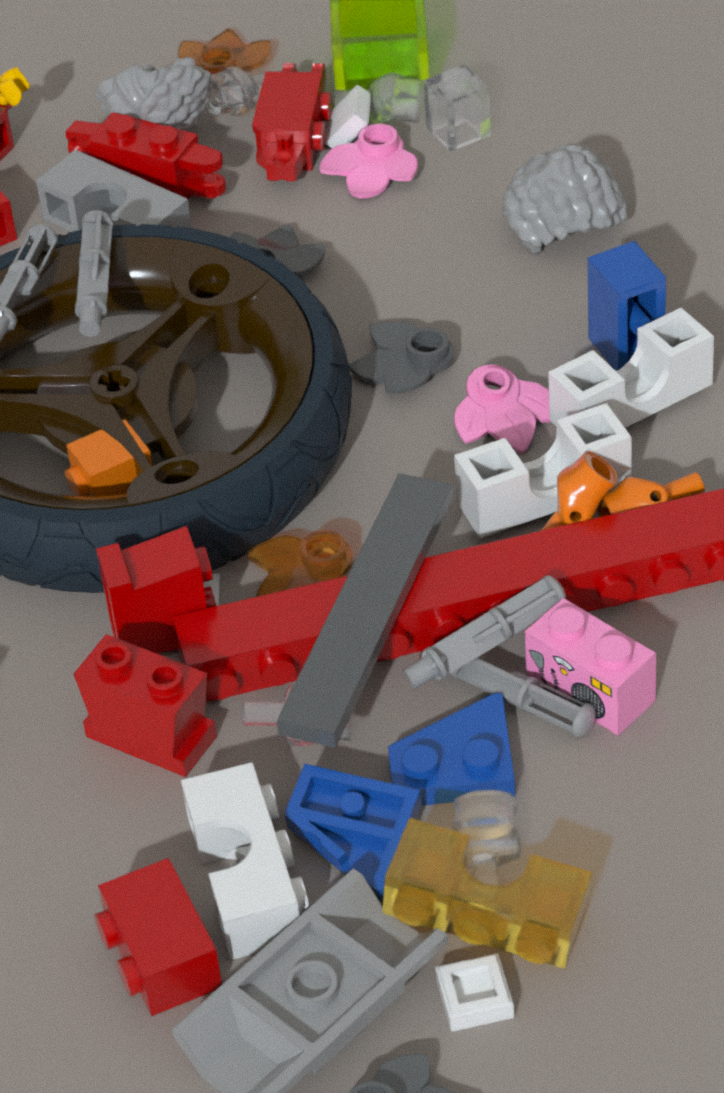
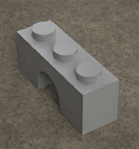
M77 150L72 151L36 180L43 219L70 232L82 230L84 215L94 210L104 211L109 214L113 220V225L136 224V226H140L141 224L170 225L173 228L176 226L192 228L187 198Z

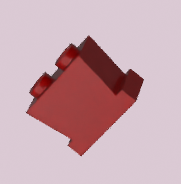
M187 526L121 550L119 543L96 548L111 630L115 638L154 653L178 650L172 616L216 606L211 587L204 588L203 582L213 580L207 551L204 546L194 548Z
M106 634L73 673L89 714L83 721L87 738L183 777H187L217 738L215 721L205 717L207 673Z

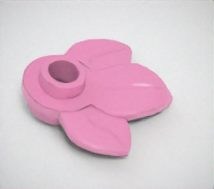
M387 124L366 126L360 131L355 143L335 146L320 163L321 174L347 177L346 185L348 191L358 199H367L380 195L386 190L391 180L411 181L418 170V162L415 155L403 149V141L397 135V131Z
M494 364L483 365L473 370L469 375L466 383L467 397L457 406L454 414L456 431L464 443L477 441L489 433L496 440L506 438L515 452L525 454L532 442L536 422L551 423L549 420V390L536 382L518 380L509 369ZM486 385L497 386L500 389L493 390L488 388Z

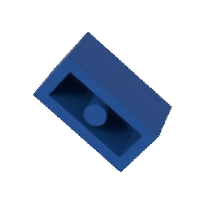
M636 241L587 257L588 338L615 371L621 369L633 356L637 347V328L666 315V276Z

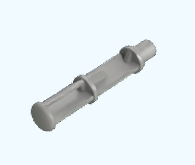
M100 210L90 211L82 219L75 314L79 318V332L86 337H95L100 333L101 320L107 315L113 220L109 214Z
M36 224L29 229L19 252L11 263L0 286V343L5 333L11 332L17 323L12 309L19 296L31 294L50 255L57 246V234L47 225ZM29 241L32 246L24 260H19ZM42 251H48L38 270L35 265Z
M546 575L540 581L497 607L491 608L487 613L431 647L425 648L421 652L419 660L402 669L406 682L415 690L432 679L443 680L449 674L490 649L509 640L513 635L535 623L562 598L566 599L562 585L554 577Z
M479 658L472 660L451 673L453 678L470 683L490 694L502 693L503 700L515 705L519 710L528 711L571 732L575 737L585 736L595 723L596 709L592 704H585L541 683L539 679L533 676L529 677L518 671L508 673Z

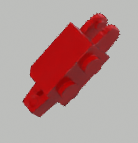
M284 63L281 72H265L252 128L256 138V162L266 169L268 181H296L301 170H313L316 152L324 151L326 141L324 121H330L332 111L331 92H324L326 86L325 63H313L311 72H298L295 63Z
M114 112L103 123L75 120L65 131L69 154L74 150L80 151L168 191L177 193L184 198L189 199L191 195L197 197L204 196L205 199L217 198L221 194H225V190H227L225 177L222 174L214 173L222 169V153L219 150H215V148L210 149L209 146L199 144L196 133Z

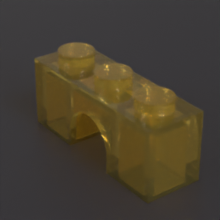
M409 818L385 875L383 914L396 917L401 922L411 926L439 928L445 933L458 936L467 943L474 945L485 944L517 954L532 963H547L566 969L587 910L593 872L531 854L525 871L517 880L505 885L484 884L474 879L466 870L470 835Z

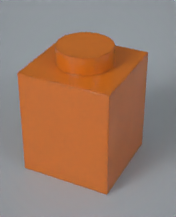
M125 419L122 420L150 465L153 466L148 447ZM101 429L66 445L70 468L65 470V477L74 496L91 497L127 494V489L137 477L134 457L121 443Z

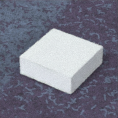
M357 85L331 111L330 121H327L326 145L333 149L335 146L350 143L369 124L371 93Z
M498 953L435 967L436 982L451 1032L514 1018V1004Z

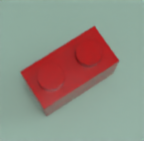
M169 858L98 885L103 911L94 914L99 934L107 950L118 947L123 957L117 960L123 984L130 997L141 994L151 1017L216 991L222 985L217 950Z

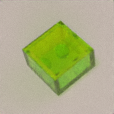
M329 0L336 92L352 91L357 85L366 91L368 89L394 87L408 89L415 86L430 85L424 0Z

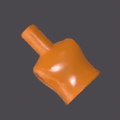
M585 451L573 465L567 466L559 472L557 476V511L542 530L592 519L604 495L618 483L617 473L614 468L594 452Z
M697 472L664 485L642 478L627 477L604 495L597 508L599 517L701 494L705 492V487Z

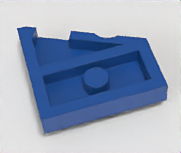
M502 693L491 694L388 746L391 783L420 790L422 805L515 796V779Z
M304 764L285 810L284 817L287 827L344 875L353 868L361 873L379 902L386 903L421 809L422 797L418 789Z

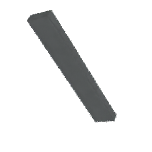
M398 473L277 719L278 735L336 748L453 500L452 484Z

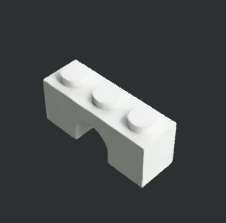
M681 307L637 328L636 350L631 359L617 371L594 350L549 371V420L556 426V420L607 403L626 428L713 385L714 335Z
M605 403L556 420V439L552 447L543 456L534 461L523 463L506 438L454 455L457 504L479 538L552 514L557 511V476L559 472L567 466L573 465L585 451H592L605 459L616 471L618 483L627 477H632V437L608 404ZM618 483L615 484L610 490L614 489L618 485Z
M253 762L181 780L187 819L201 865L223 859L241 861L231 868L208 873L215 914L229 961L257 954L309 908L301 876L290 879L287 867L294 866L288 834L285 829L275 832L272 821L279 819L271 784L260 786Z

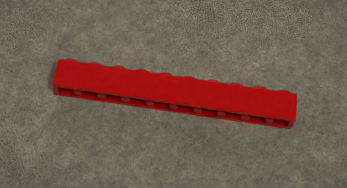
M724 488L426 557L376 662L421 652L425 648L431 647L487 613L491 608L497 607L540 581L546 575H550L560 582L565 591L566 600L586 612L619 606L624 603L662 594L674 593L712 582L724 581ZM348 576L172 616L181 663L207 673L206 702L222 700L231 696L296 681Z

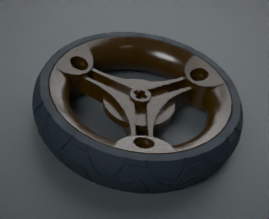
M113 225L106 317L129 314H158L161 316L122 341L108 342L85 348L68 356L59 363L29 368L0 369V432L43 436L54 447L68 454L67 444L102 429L121 443L134 457L137 477L128 487L127 494L88 497L43 492L24 487L0 476V576L2 575L9 580L31 586L36 584L40 585V588L104 593L96 548L119 543L121 550L187 526L194 548L205 547L211 570L213 571L226 565L228 561H235L260 547L262 543L267 542L293 521L308 505L313 496L316 495L338 459L346 438L352 396V377L349 374L350 366L337 326L325 306L305 283L284 264L268 256L265 252L243 242L242 244L238 243V240L194 228L178 226L173 228L170 225ZM82 230L68 232L66 235H57V246L50 255L38 283L30 295L19 296L12 309L17 323L11 332L5 333L0 343V362L23 345L40 336L79 323V318L75 314V304L77 300ZM26 245L19 260L25 259L32 245ZM21 247L0 256V286ZM42 251L35 265L38 270L48 251ZM214 350L234 354L257 353L270 372L272 396L266 413L256 430L230 454L217 451L186 454L178 438L190 427L198 410L199 397L194 372ZM125 419L148 447L151 454L156 452L160 454L163 459L162 462L153 466L150 465L122 420Z

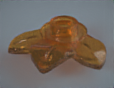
M228 28L206 45L195 41H182L178 49V58L184 59L187 56L194 58L196 66L202 67L212 75L210 82L212 88H224L236 81L242 72L264 64L271 54L270 40H258L244 45L238 35Z
M332 530L314 531L304 539L292 535L275 537L253 547L247 552L248 559L269 573L261 584L256 597L343 577L353 564L351 547L339 533Z

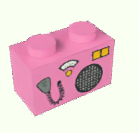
M562 598L525 631L526 675L529 677L533 676L539 679L541 683L585 704H592L596 709L595 722L617 736L656 701V653L570 601Z

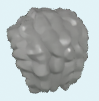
M189 56L184 59L179 58L172 65L165 68L156 69L152 65L142 67L135 64L125 71L117 73L116 76L102 81L96 89L95 96L101 102L100 109L108 115L112 112L129 115L141 120L191 132L193 128L198 126L197 118L201 116L206 102L210 98L212 75L202 67L196 66L194 58Z
M565 144L555 148L553 151L533 156L516 170L513 180L506 188L503 196L504 210L502 211V216L507 218L508 227L515 231L521 243L529 247L533 254H539L542 251V243L545 245L553 243L555 237L563 240L569 233L579 230L586 233L592 227L603 229L618 225L620 222L623 223L627 220L626 211L628 205L624 201L621 187L617 184V180L614 179L610 167L603 163L598 155L588 147Z

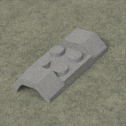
M353 868L172 1029L173 1036L200 1077L220 1093H287L308 1072L312 1071L314 1074H317L405 992V982L448 943V934L439 928L421 934L383 908L364 876Z

